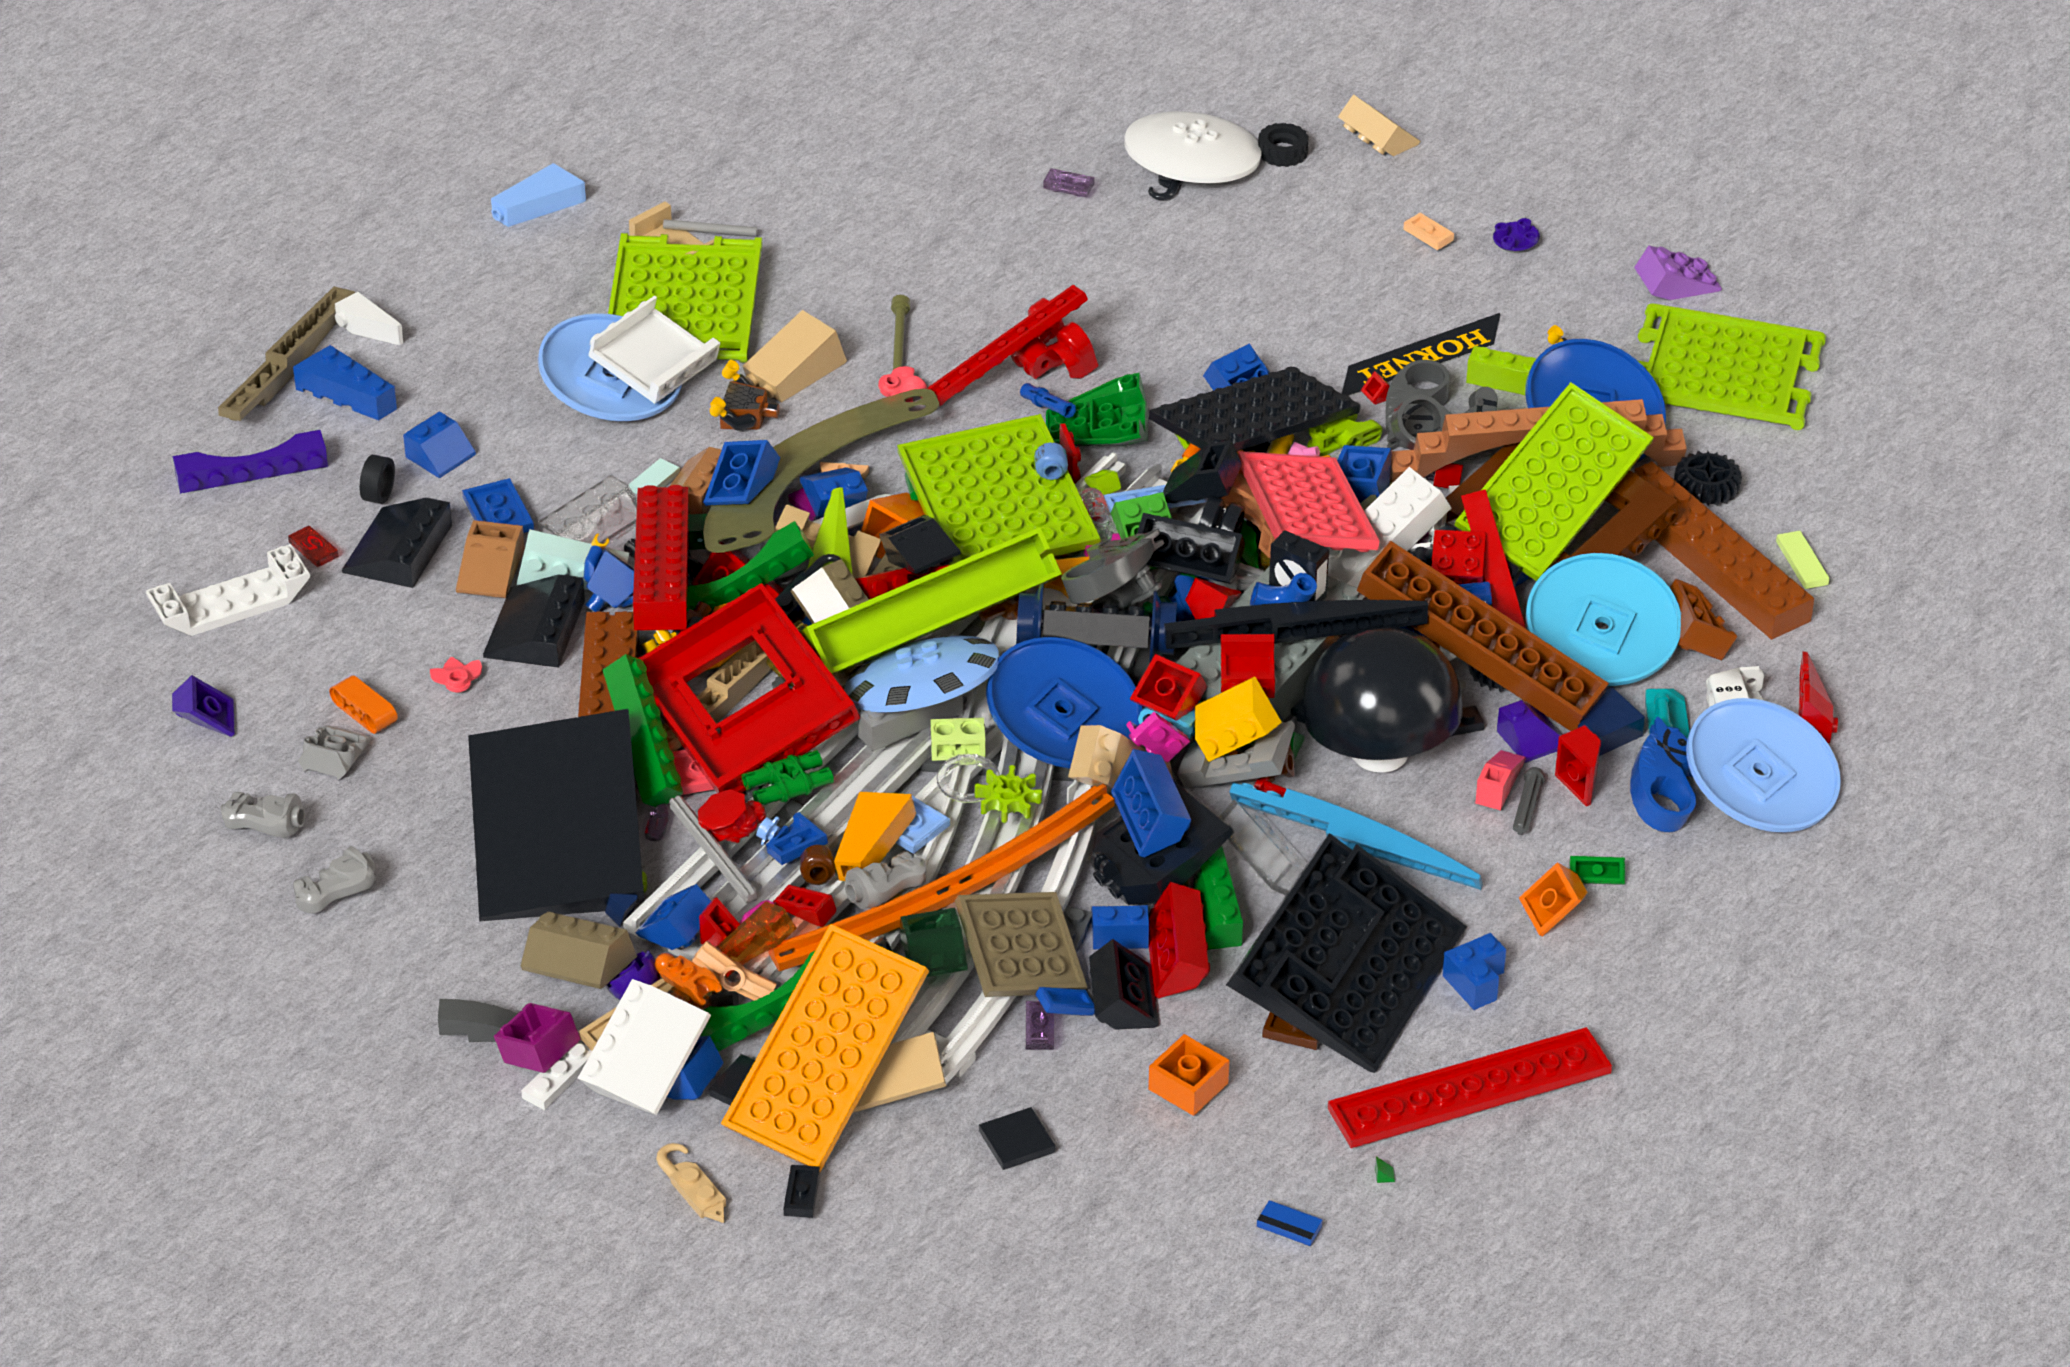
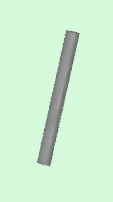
M667 219L663 221V229L757 236V227Z

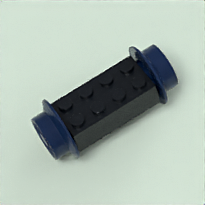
M1041 583L1036 593H1019L1016 644L1034 638H1041V631H1043V637L1065 638L1084 644L1148 648V638H1151L1149 664L1155 654H1174V649L1166 650L1164 623L1176 622L1177 603L1161 602L1157 591H1154L1152 617H1150L1149 611H1145V607L1129 606V610H1118L1119 605L1103 604V608H1092V603H1080L1076 607L1066 606L1064 601H1051L1050 605H1045L1043 610L1044 583Z

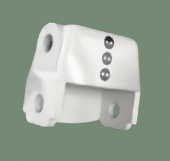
M1759 666L1739 667L1710 675L1706 680V698L1709 707L1719 702L1736 698L1763 700L1758 692L1763 686V671ZM1751 678H1754V679H1755L1754 682H1752V683H1747V681H1748L1749 679H1751Z

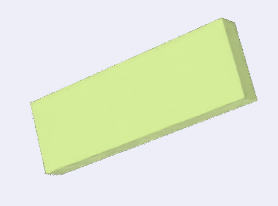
M1801 531L1777 535L1776 543L1804 589L1829 584L1827 573Z

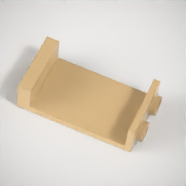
M666 201L629 220V236H661V234H668L669 244L714 245V239L704 244L685 230L663 229L664 219L672 220L671 205ZM690 251V252H688V253H686V254H692V255H693V254H695V253L698 252V251Z

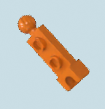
M662 953L655 960L656 970L663 980L690 996L700 1006L706 1004L704 996L708 992L715 991L718 993L722 991V986L712 971L705 967H699L681 955L675 958L670 953Z

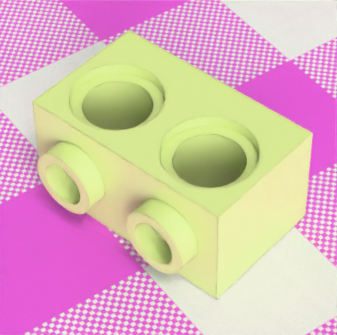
M984 718L930 719L932 761L985 759Z

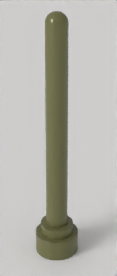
M896 295L891 300V310L895 314L893 370L903 367L905 315L910 311V299L905 295Z

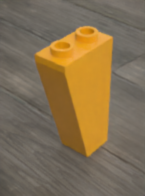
M859 792L834 860L839 881H845L846 873L850 869L855 867L863 869L872 863H880L916 816L911 794Z

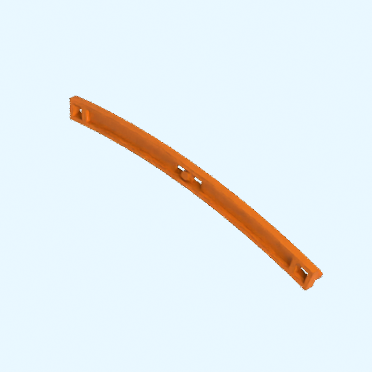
M1106 785L1093 786L1050 817L982 857L920 888L835 922L832 925L865 940H870L954 903L958 895H970L1065 841L1114 807L1115 798L1107 794ZM1097 799L1099 802L1093 805L1092 801ZM968 876L972 878L962 884L959 882ZM946 887L948 888V891L940 895L937 894L938 891ZM829 925L768 945V954L778 971L804 964L809 954L817 949ZM792 951L791 954L780 956L781 953Z

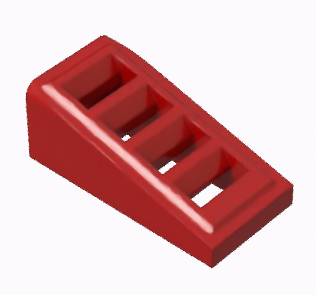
M789 884L773 901L778 908L820 927H824L837 911L832 895Z

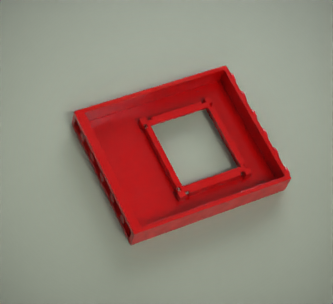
M762 583L749 589L735 600L728 602L712 614L705 616L696 624L681 631L678 635L660 644L652 651L637 658L641 659L646 665L647 677L654 690L653 696L660 710V716L716 793L729 789L742 793L746 790L742 782L743 773L762 768L766 762L772 763L785 759L790 754L795 756L803 755L860 719L854 702ZM755 640L786 681L716 724L686 682ZM793 683V688L790 689L788 685ZM719 727L721 728L720 733L716 731V729Z

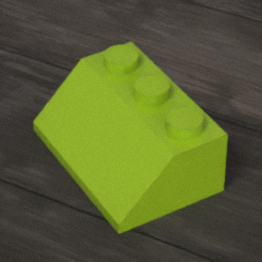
M1474 346L1468 359L1466 383L1525 395L1527 376L1536 358Z

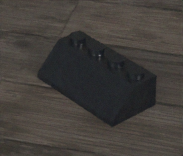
M1148 513L1142 514L1137 534H1145L1159 529L1160 533L1154 538V541H1164V545L1153 552L1151 558L1146 563L1148 566L1228 584L1231 583L1240 566L1245 547L1242 534Z

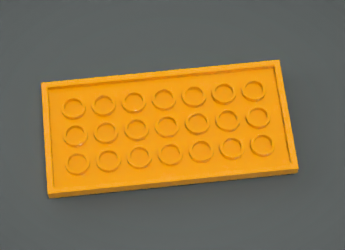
M830 924L721 1124L805 1166H819L821 1172L929 973L927 967Z

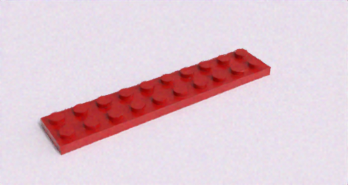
M1585 1027L1329 1100L1328 1110L1350 1148H1354L1611 1073L1612 1065L1589 1029Z

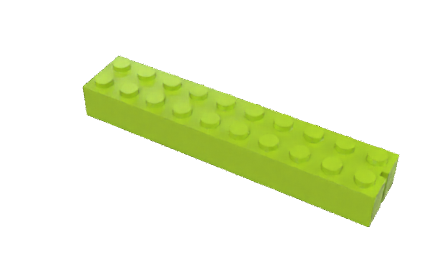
M1038 527L809 625L801 631V634L831 674L835 675L1014 598L1019 593H1025L1037 588L1041 583L1051 582L1062 575L1053 553L1041 559L1040 555L1050 547L1041 527Z

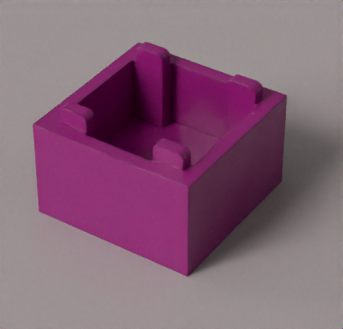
M533 1003L526 1004L512 1020L504 1024L500 1031L494 1035L504 1063L542 1073L549 1070L581 1040L570 1012Z

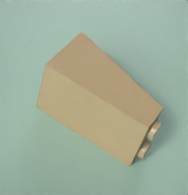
M802 310L742 367L746 375L745 378L751 384L764 388L767 391V397L775 398L782 403L844 365L847 360L836 330Z

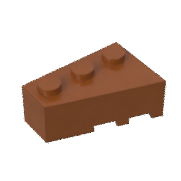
M1675 579L1670 589L1675 595L1681 612V631L1678 645L1685 650L1692 649L1722 661L1738 636L1734 631L1729 632L1723 627L1725 620L1721 616L1715 617L1711 612L1712 604L1698 587Z

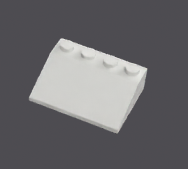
M632 979L578 1079L597 1094L657 1115L711 1015L660 989Z

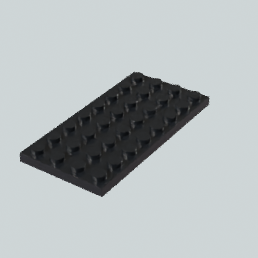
M1290 366L1284 370L1269 372L1267 375L1253 377L1244 382L1233 383L1231 386L1216 388L1211 392L1199 393L1191 398L1180 399L1171 404H1163L1149 411V419L1200 449L1209 443L1232 441L1236 451H1240L1358 414L1361 404L1352 400L1350 396L1337 392L1333 387L1317 381L1315 377L1301 372L1299 368Z

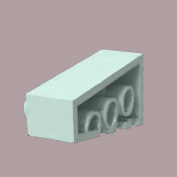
M529 529L516 586L558 574L583 577L585 559L592 545ZM606 547L607 550L627 564L628 552ZM583 577V580H584V590H589V589L586 587L587 582L585 581V579H584V577Z

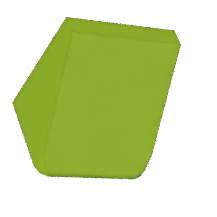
M1104 469L1084 478L1085 483L1101 497L1121 489L1116 471Z

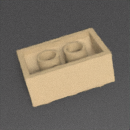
M1354 94L1338 116V118L1345 122L1343 127L1353 134L1355 131H1358L1359 135L1357 137L1367 144L1372 141L1374 143L1372 148L1382 155L1387 152L1392 156H1396L1417 146L1421 142Z

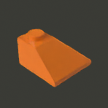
M1557 862L1525 891L1519 899L1538 934L1543 937L1576 907L1588 892L1577 873Z

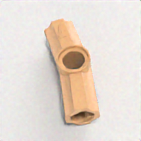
M708 941L700 947L692 959V962L699 967H705L712 971L724 989L735 991L752 1000H757L773 992L777 984L746 969L741 963L733 961ZM730 970H735L740 974L741 978L737 982H730L726 979L725 974Z

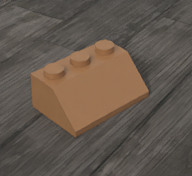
M708 447L687 460L671 483V485L688 487L689 514H707L710 510L711 505L705 506L703 501L721 449Z

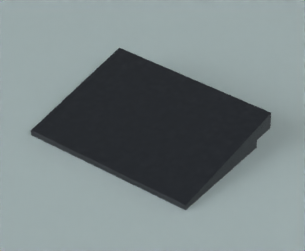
M629 709L468 735L479 921L540 917L547 912L561 915L603 912L611 893L637 895L636 903L644 902Z
M1329 833L1320 843L1226 986L1367 1071L1375 1073L1444 963V952L1454 948L1467 926L1356 844L1350 849Z

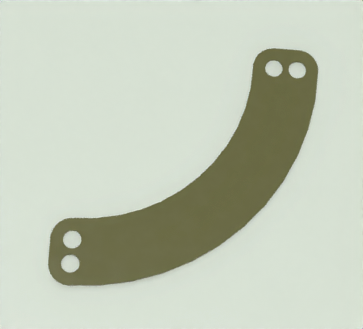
M914 389L885 397L823 420L775 445L773 448L780 456V461L774 478L748 504L711 505L705 519L703 531L705 548L710 552L721 553L768 540L775 533L773 518L776 505L787 487L800 474L823 457L859 438L933 413L939 407V401L935 392L930 389ZM913 396L922 397L916 402H905L906 399ZM917 405L926 406L919 411H909L911 407ZM752 531L761 532L760 535L753 538L743 537L745 534ZM725 538H736V540L730 544H719V542Z

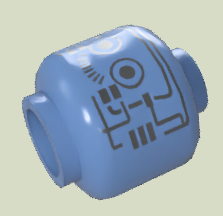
M1050 442L1037 448L1034 460L1036 471L1040 477L1054 480L1062 477L1067 472V454L1062 445Z

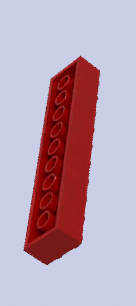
M647 485L643 488H638L633 589L634 630L687 629L688 487H682L681 485H671L669 487Z

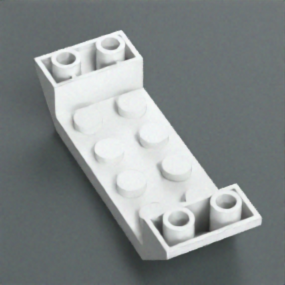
M289 544L267 551L268 568L210 585L181 596L177 595L171 583L146 590V595L164 625L193 636L289 605L310 578V573L292 545Z

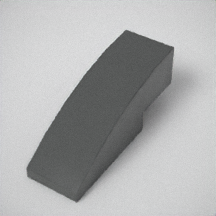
M439 999V1035L468 1034L469 1042H496L494 1035L518 1013L476 1001Z

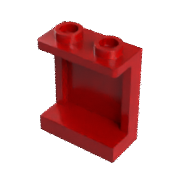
M1221 634V692L1255 676L1267 698H1275L1274 634Z

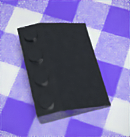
M426 497L382 507L342 568V573L413 588L452 527L450 502Z
M558 574L510 587L484 650L483 658L559 668L585 602L583 577Z

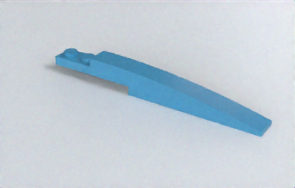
M1233 783L1229 791L1233 803L1326 831V836L1329 833L1350 849L1357 844L1373 857L1479 890L1482 889L1481 875L1397 830L1345 808L1290 789H1286L1283 798L1276 792L1267 791L1265 793L1247 783H1242L1241 785Z

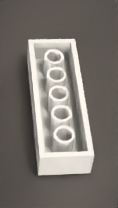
M1409 467L1364 510L1379 539L1378 550L1360 552L1350 548L1333 550L1330 547H1326L1330 549L1328 576L1358 588L1364 571L1390 541L1408 551L1451 509L1443 493Z

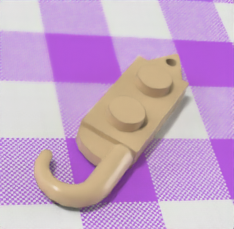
M670 1143L661 1147L657 1152L656 1160L659 1167L670 1178L671 1184L701 1219L708 1217L724 1223L726 1198L698 1165L692 1162H681L673 1165L667 1158L669 1152L681 1151L687 1154L688 1149L678 1143Z

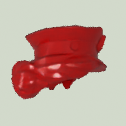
M732 789L711 795L706 803L698 809L699 825L705 830L710 831L718 842L727 840L739 843L741 838L749 837V834L753 833L758 824L762 823L766 818L765 807L760 802L751 800L745 803V794Z

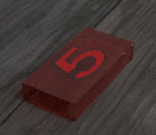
M309 525L288 535L289 543L317 567L339 557L338 550Z

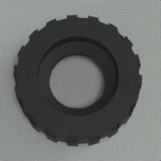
M1274 123L1273 125L1266 126L1259 133L1258 146L1260 147L1261 158L1264 162L1278 167H1289L1302 163L1307 158L1309 136L1300 126L1291 123ZM1276 143H1288V144H1291L1292 146L1282 147V146H1277V145H1274V144H1276Z

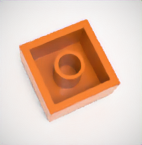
M1183 1034L1149 1066L1148 1090L1194 1116L1228 1084L1229 1059Z

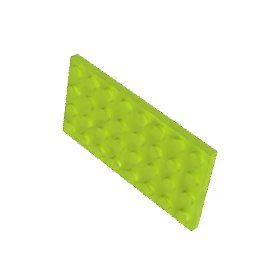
M1570 382L1481 489H1486L1505 558L1523 567L1522 572L1537 581L1552 566L1652 443L1654 437ZM1464 510L1456 519L1454 526L1462 531H1470Z

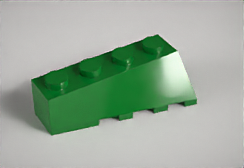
M1221 846L1194 873L1193 889L1200 891L1201 903L1204 905L1203 921L1206 924L1205 939L1208 943V950L1242 946L1243 920L1223 846Z

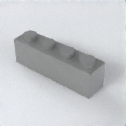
M963 694L935 705L908 711L871 712L870 710H863L858 712L860 716L858 720V736L871 751H875L931 727L930 719H950L963 713Z

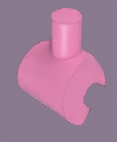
M1294 441L1288 454L1319 456L1320 450L1318 446L1308 448Z

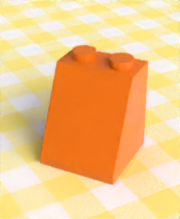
M907 492L872 499L869 501L861 532L880 538L879 534L925 514L919 500L913 501ZM882 541L880 543V547L877 554V557L880 559H882V557L886 553Z

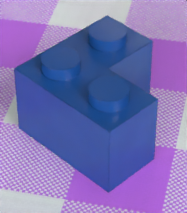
M1490 932L1444 952L1442 976L1473 1010L1497 1000L1498 975L1504 973L1506 948Z

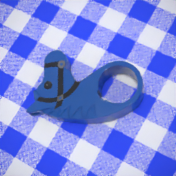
M1657 716L1654 724L1650 727L1649 736L1646 738L1635 759L1631 772L1630 793L1638 815L1648 826L1662 832H1675L1684 826L1696 806L1695 794L1687 780L1688 776L1692 778L1693 776L1687 761V738L1679 732V728L1667 727L1662 719ZM1658 793L1671 799L1680 811H1670L1663 808L1654 800L1652 794Z

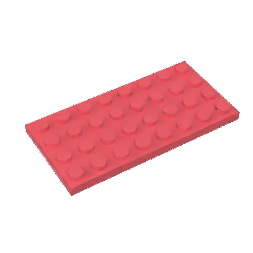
M1238 451V456L1242 463L1241 470L1274 539L1286 530L1321 546L1330 547L1333 550H1344V548L1355 549L1360 552L1378 550L1379 539L1335 457Z

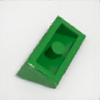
M1570 856L1569 869L1578 874L1583 884L1625 885L1624 857Z

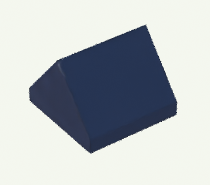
M611 893L605 913L620 927L633 913L637 902V895Z

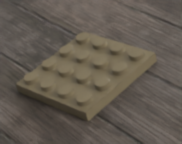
M1056 892L958 895L955 899L957 911L985 997L1035 995L1039 987L1086 990L1087 984Z

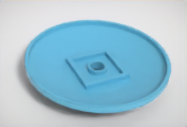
M1590 553L1562 560L1540 576L1528 598L1526 625L1528 631L1608 682V686H1619L1643 680L1656 673L1669 661L1680 639L1681 612L1675 595L1669 586L1648 567L1623 556ZM1603 622L1609 628L1599 629L1595 624Z

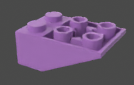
M1648 245L1634 267L1651 295L1667 300L1714 293L1722 289L1716 280L1717 277L1711 273L1705 260L1699 257H1688L1682 252H1671L1661 246L1657 248Z

